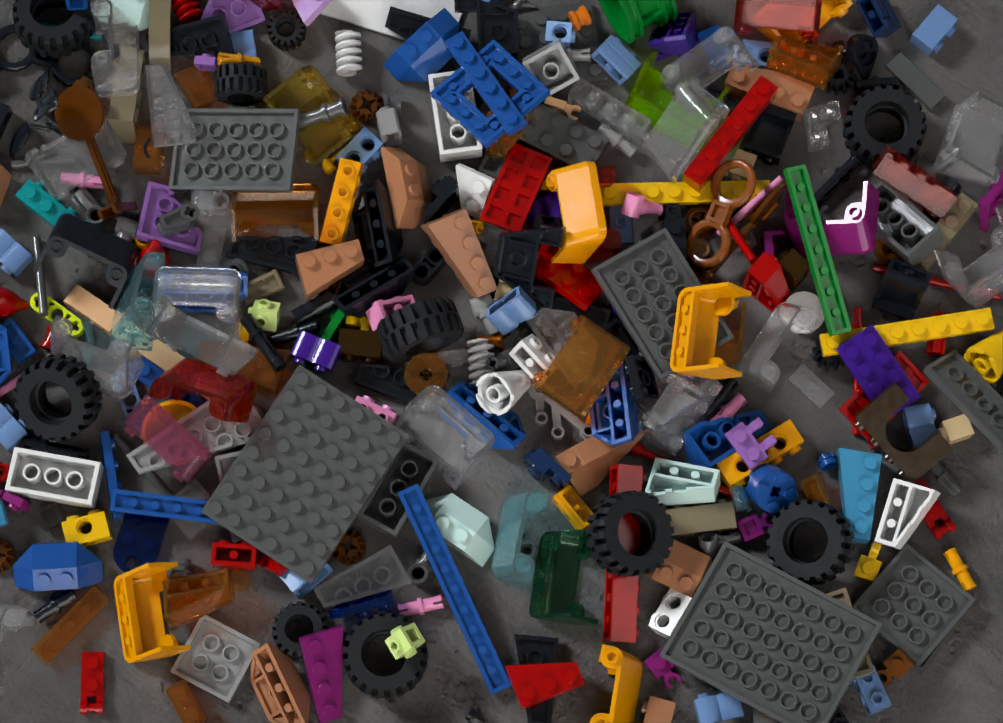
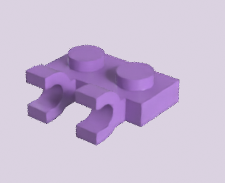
M759 417L748 426L741 422L724 434L749 470H752L766 460L768 455L765 451L773 447L777 442L773 435H770L760 444L753 437L752 434L764 425Z

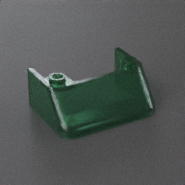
M585 529L548 531L541 536L529 606L531 617L572 625H598V620L585 617L584 606L575 602L581 560L589 559L591 557L590 552H592L591 547H587L586 541L589 540V535H586Z

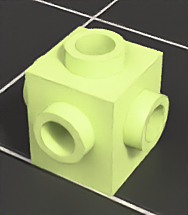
M255 299L253 307H249L248 313L253 315L255 321L265 331L276 332L280 322L281 303L272 302L267 299Z
M415 622L404 627L400 625L390 631L391 636L385 640L396 660L404 656L406 659L414 656L417 653L416 649L426 642Z

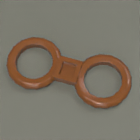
M731 159L725 161L713 174L711 193L714 199L706 218L692 227L686 240L687 256L697 267L706 269L715 267L724 261L730 251L731 233L727 228L734 208L743 206L751 199L757 185L756 172L752 165L745 160ZM741 168L747 175L746 189L735 199L724 198L720 188L722 178L729 170ZM711 227L716 228L721 234V247L712 258L701 259L695 250L696 239L703 230Z

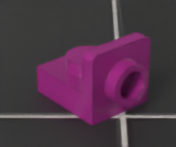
M769 228L763 231L761 236L762 253L765 252L768 255L777 254V243L773 241L783 240L784 230Z

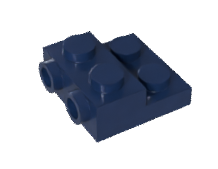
M541 447L537 450L533 448L524 457L526 459L524 463L529 469L527 472L534 480L537 481L539 479L544 482L550 477L549 482L557 490L559 488L563 490L571 484V476Z

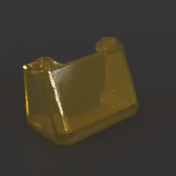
M307 65L298 69L262 99L265 102L266 109H299L302 115L320 109V106L324 103L331 104L337 102L339 98L314 66ZM350 112L349 116L341 115L333 118L331 122L323 120L299 129L298 138L305 146L303 157L308 164H312L314 167L350 142L361 131L359 124Z

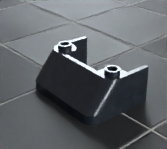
M71 213L60 215L32 272L37 273L46 254L53 258H60L65 255L69 246L109 265L105 277L110 285L116 287L108 308L113 309L137 257L136 246L132 242Z

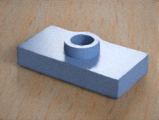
M609 206L611 245L633 244L632 219L621 213L622 206Z

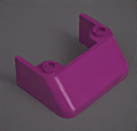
M864 181L862 202L850 204L845 210L843 220H821L831 255L868 254L875 248L880 192L868 181ZM787 187L784 220L792 248L801 256H807Z

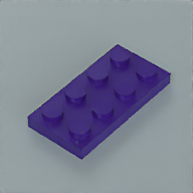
M873 324L835 348L869 401L893 380L909 397L910 400L892 414L891 417L920 398L918 392Z

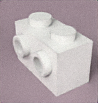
M533 333L522 339L509 353L514 361L537 385L549 379L561 366L557 357L549 352L543 345V342L534 336Z

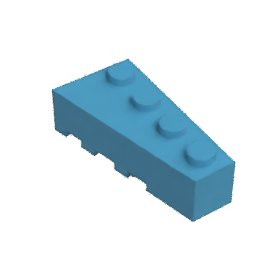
M839 447L836 451V460L838 462V480L843 517L848 519L851 524L849 529L854 533V538L851 539V542L867 545L871 537L882 455Z

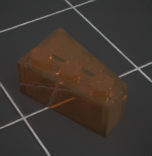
M777 36L769 49L766 67L825 90L840 65L844 46L838 45L837 48L827 47L822 42L814 45L804 43L803 39Z
M227 568L163 581L164 618L171 632L235 601L234 581Z

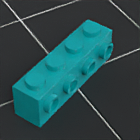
M28 179L15 194L19 203L52 229L58 217L64 213L79 216L73 208H65L62 205L63 201L55 194L50 196L46 193L47 189L38 181L34 183Z

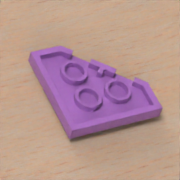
M208 0L201 19L218 14H225L230 33L266 20L258 0Z
M149 181L135 239L148 243L158 240L163 247L198 256L203 237L199 227L196 228L194 226L190 230L163 237L157 228L160 216L182 206V203L179 204L174 197V192L168 189L169 186Z

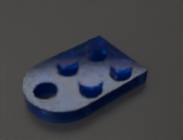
M125 513L113 549V557L117 566L123 572H128L132 570L126 566L127 560L130 558L138 559L137 567L146 563L156 562L170 519Z
M390 590L337 605L328 609L330 619H337L354 614L357 617L370 614L369 611L378 608V611L390 609L391 604L395 603L393 593Z

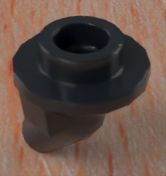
M480 707L476 710L472 708L465 717L468 721L467 723H486L482 718Z

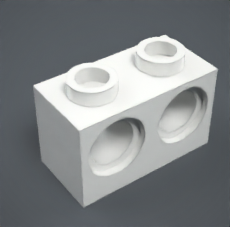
M670 588L668 593L663 596L658 610L651 616L648 626L656 634L669 640L692 598Z

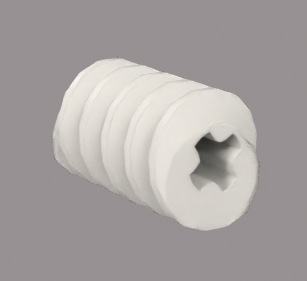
M352 30L336 31V74L342 77L354 76L357 74V71L362 69V65L356 64L362 61V57L356 56L362 53V49L356 48L361 46L362 43L359 40H355L361 37V33Z
M477 338L467 341V346L470 347L467 350V354L470 356L468 363L471 364L468 367V371L471 372L469 380L472 381L469 384L476 385L480 377L487 373L495 372V370H489L486 365V361L494 356V353L488 352L489 349L494 348V345L488 344L487 341L489 339Z

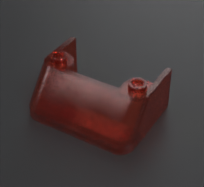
M736 0L733 39H737V32L740 35H749L750 32L755 31V28L797 31V34L803 40H813L812 46H816L819 35L822 0Z

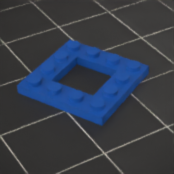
M494 39L478 52L489 70H494L518 92L510 99L523 118L551 95L550 91ZM459 68L430 92L431 97L487 149L506 132L493 114L488 118L485 117L463 96L473 85L463 70Z

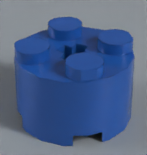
M762 464L749 474L748 487L746 486L747 495L761 509L776 514L783 506L788 507L790 502L796 500L798 493L794 479L779 466Z

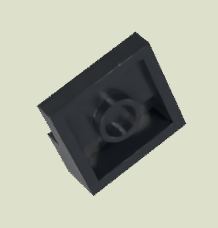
M444 176L442 180L438 179L432 185V200L423 209L425 210V224L442 217L459 199L458 182L452 176Z
M637 355L624 357L626 362L624 365L625 371L631 382L630 392L636 403L648 404L660 400L655 375L645 358Z

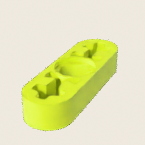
M35 293L30 299V305L40 315L39 306L37 307L36 303L38 294ZM46 294L47 305L50 308L48 309V316L43 318L64 331L71 338L82 336L85 326L81 319ZM55 310L63 311V317L58 321L53 320L51 315ZM67 319L73 325L78 323L79 330L70 332V326L65 323Z

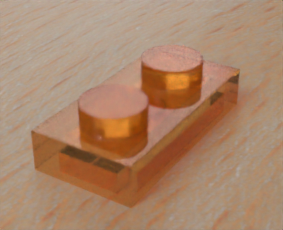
M821 472L801 481L807 499L822 501L837 509Z

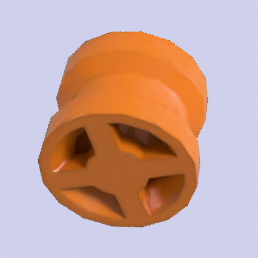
M584 5L580 6L576 11L567 12L569 21L576 31L581 30V27L584 25L589 26L592 24L590 15Z

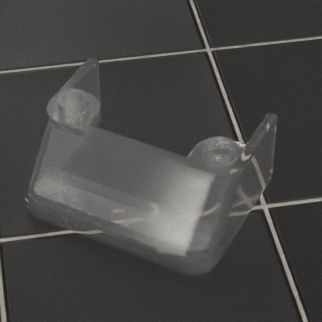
M999 205L995 207L1000 226L993 230L990 237L993 248L968 266L962 267L959 255L940 248L934 249L944 279L969 305L974 307L982 306L1003 291V207Z
M163 266L156 270L151 303L152 340L157 339L161 321L167 320L172 316L173 305L216 307L217 317L222 322L234 323V343H239L242 331V324L240 323L242 318V278L237 270L230 268Z
M164 302L149 331L150 334L165 342L164 347L174 352L179 349L217 368L216 373L228 378L229 374L234 376L255 358L258 349L233 334L228 335L209 326L167 302Z

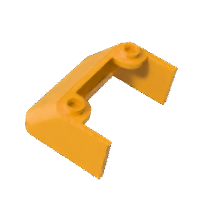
M584 161L552 170L540 190H551L558 193L563 227H566L564 246L559 248V251L551 259L552 263L584 264L606 238L607 227L595 162Z
M731 282L684 288L680 292L677 301L670 357L671 370L683 375L715 380L742 377V372L727 367L726 362L722 358L714 357L719 317L726 316L732 311L734 298L751 296L752 292Z
M178 562L146 563L115 578L114 594L124 658L128 663L171 657L191 649L190 645H178L174 635L165 634L159 592L166 589L169 583L166 571L177 567Z

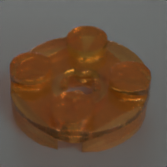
M424 352L410 359L405 367L404 378L407 386L415 394L425 397L433 396L445 386L448 379V370L442 358L433 353ZM424 368H428V371L432 372V376L428 380H424V377L420 376V372H423Z

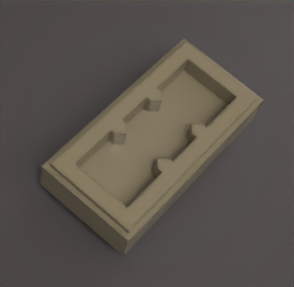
M274 269L248 282V296L243 300L247 308L254 304L255 299H266L285 290L277 270Z

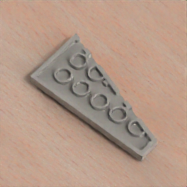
M236 382L126 456L139 475L245 445L262 421V418Z

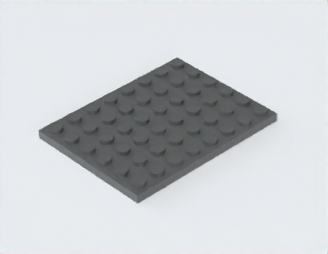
M299 365L201 512L305 581L313 584L410 435Z
M724 541L659 656L779 723H829L883 624Z

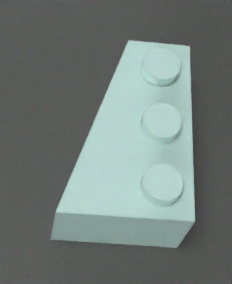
M655 457L645 492L649 496L653 495L658 498V504L663 503L664 506L715 502L721 484L720 470Z

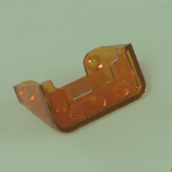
M584 315L576 316L569 326L571 328V336L549 368L536 372L532 378L533 384L531 385L569 414L579 419L587 414L625 359L624 357L630 351V346Z

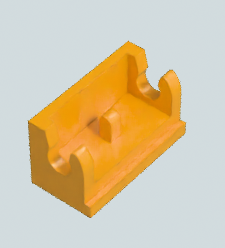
M568 485L553 496L552 501L580 535L584 532L586 527L590 525L587 520L593 512L577 494L572 485Z

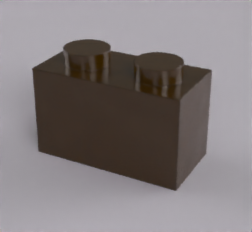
M792 248L789 252L784 251L778 257L788 288L794 291L808 276L810 266L809 262Z
M340 328L338 345L342 347V352L339 356L341 361L352 363L354 360H360L366 363H381L383 347L377 332Z

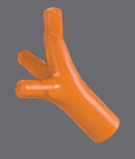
M502 333L495 336H477V338L489 339L487 341L488 344L503 350L508 349L500 342L505 336Z

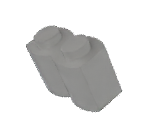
M391 106L380 108L376 113L381 142L384 143L383 147L402 144V132L396 109L391 108Z

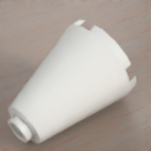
M524 370L487 373L480 377L476 383V387L478 386L476 399L487 413L505 414L530 388L531 378Z

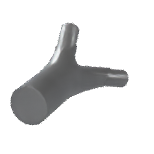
M516 0L506 7L516 10L522 8L535 9L536 5L523 3L524 0Z

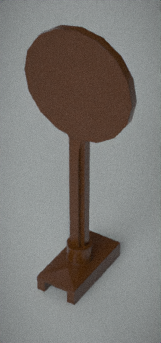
M81 85L68 87L57 99L60 107L55 109V120L58 128L66 137L76 141H86L109 206L97 211L99 218H119L120 216H125L124 212L138 210L136 201L121 202L119 194H116L94 138L104 123L105 111L101 98L90 87Z
M783 180L767 196L752 216L750 222L739 231L744 239L749 235L752 227L770 211L787 188L786 180ZM734 239L731 241L730 251L724 261L715 267L705 269L702 274L693 270L701 284L711 283L716 277L715 274L738 248Z

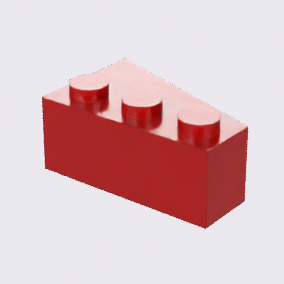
M763 252L748 269L742 288L751 291V296L775 315L791 294L779 260L774 255H768Z
M576 662L505 666L521 711L584 686V680Z

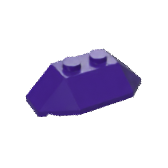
M696 11L678 13L675 22L668 23L667 26L662 28L656 27L648 40V46L670 56H689L697 42Z

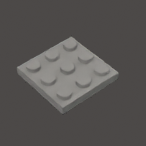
M202 613L185 644L190 645L191 649L180 653L170 672L230 704L252 663L251 652L260 648L261 644Z

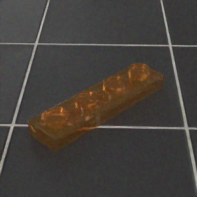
M93 586L31 650L48 666L110 603V600Z

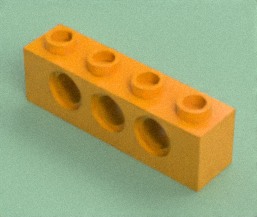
M340 158L320 237L321 242L333 245L345 242L364 163Z
M790 419L756 439L760 444L770 435H773L776 440L782 441L785 446L781 450L773 446L765 451L768 458L757 466L762 464L776 466L783 461V456L788 453L792 456L802 449L801 445L804 439ZM737 452L720 461L715 466V469L720 470V477L729 489L733 487L739 489L745 485L749 474L755 469L749 470L748 468V471L740 472L737 469V464L744 462Z

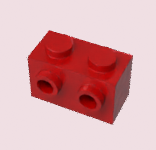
M219 540V543L212 542L210 564L215 569L257 571L259 550L246 541L241 542V544H232V541Z

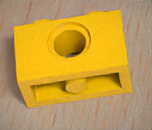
M100 509L89 511L88 515L79 517V515L66 518V521L61 522L66 542L77 541L84 547L113 540L107 514L105 511H100ZM86 524H91L92 530L87 534H83L81 532L82 527Z

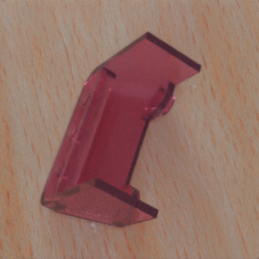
M148 394L123 422L124 431L132 438L135 435L141 438L174 470L172 475L180 483L185 481V484L189 486L212 462V454Z

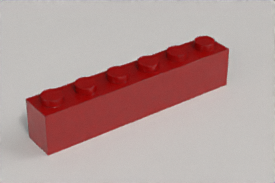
M761 75L683 173L682 181L697 192H700L717 168L725 161L774 99L778 87Z

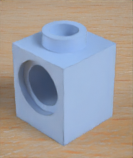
M547 21L545 46L558 39L555 34L559 32L566 35L564 38H561L565 47H570V43H575L576 30H572V23Z

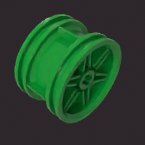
M598 0L610 26L626 44L633 43L635 39L643 38L644 28L652 24L662 28L667 26L668 23L675 22L678 17L675 0Z

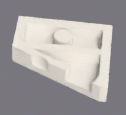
M459 163L456 165V175L461 209H466L469 215L480 219L496 179Z

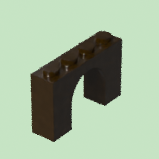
M893 380L854 414L857 419L854 423L862 432L866 430L871 435L868 439L876 448L881 446L885 451L883 456L891 465L894 462L900 468L897 471L905 481L910 479L914 483L952 451L953 448L938 430H935L919 445L910 449L895 447L887 440L885 428L888 419L910 400Z

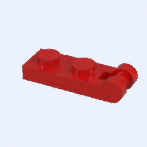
M924 477L913 483L930 488ZM937 499L923 518L924 523L936 540L942 538L944 533L956 530L953 521L948 517ZM940 519L943 524L937 527L934 522Z
M81 652L80 714H88V712L104 714L105 652ZM89 697H96V703H89Z

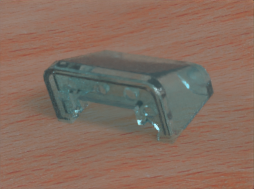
M146 253L127 278L119 295L110 330V342L113 346L152 351L154 344L152 337L153 298L159 295L161 298H165L161 295V273L166 272V253Z
M529 490L513 493L505 498L491 563V573L495 579L532 586L535 562L531 556L519 552L526 519L534 521L535 516L539 512L547 511L549 491Z

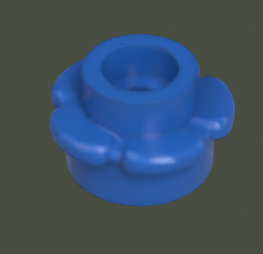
M830 452L821 454L818 457L817 466L822 471H829L835 468L838 464L836 454L831 455Z

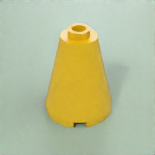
M1003 329L972 345L964 354V359L988 383H995L1003 373Z

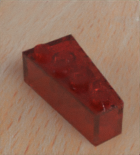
M886 145L872 164V173L877 178L890 184L897 192L907 195L908 199L914 204H921L927 208L925 211L935 218L937 216L943 218L958 199L955 192L888 145Z

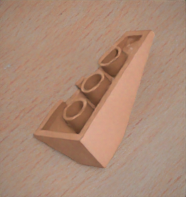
M639 424V433L634 441L614 447L592 436L557 455L556 458L561 467L571 476V483L581 497L600 486L610 473V466L618 464L645 433Z

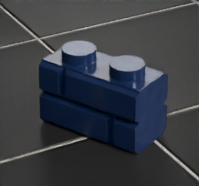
M888 0L856 1L874 38L888 37L901 28V24Z

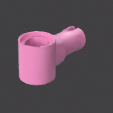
M627 192L621 213L633 218H639L640 215L644 214L660 216L663 212V205L647 201L640 194Z

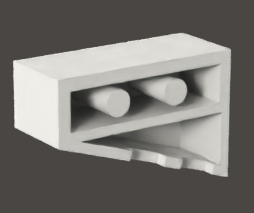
M893 478L874 541L901 550L941 493L934 489Z

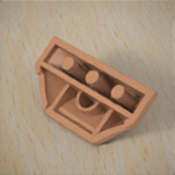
M381 147L396 229H414L424 218L425 210L423 209L425 205L432 200L426 168L422 163L400 148Z
M674 539L673 546L668 549L671 551L669 557L663 559L664 564L660 568H656L654 572L644 575L693 598L713 561L711 556Z
M270 642L251 652L250 682L268 720L272 723H308L311 698L293 660Z

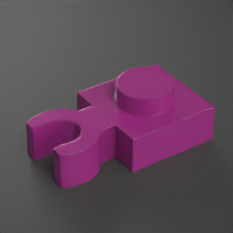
M0 489V498L8 503L7 508L17 513L19 510L28 512L31 504L14 494Z
M766 512L760 519L754 514L736 522L737 530L741 535L743 543L764 535L763 528H772L774 523L769 524L766 521V517H769L772 513Z
M660 648L643 663L656 680L662 676L665 687L670 690L672 686L669 684V679L675 678L679 683L681 682V677L677 673L671 672L670 669L675 665L660 658L659 655L662 652V648Z

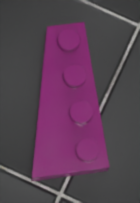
M1003 169L998 180L992 182L989 192L986 196L983 195L978 204L980 207L979 230L986 233L990 228V218H996L1000 212L999 207L1003 199Z
M339 625L299 637L319 723L342 718L343 626Z

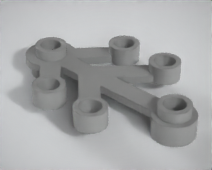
M532 381L528 393L535 400L536 415L534 421L538 426H544L548 421V415L544 412L545 401L551 406L553 427L551 437L554 440H561L564 436V429L561 427V416L579 430V438L582 441L592 437V434L587 435L584 432L585 429L592 431L591 424H585L567 409L582 408L587 410L589 405L565 399L557 400L551 395L554 393L555 388L568 391L566 390L568 385L574 389L569 392L575 393L576 384L574 382L567 381L564 385H548L544 381L537 385ZM542 387L543 391L539 393L535 388ZM543 416L545 418V421L540 422L538 421L537 417ZM555 430L561 431V435H560V436H556V435L554 434V431H555Z

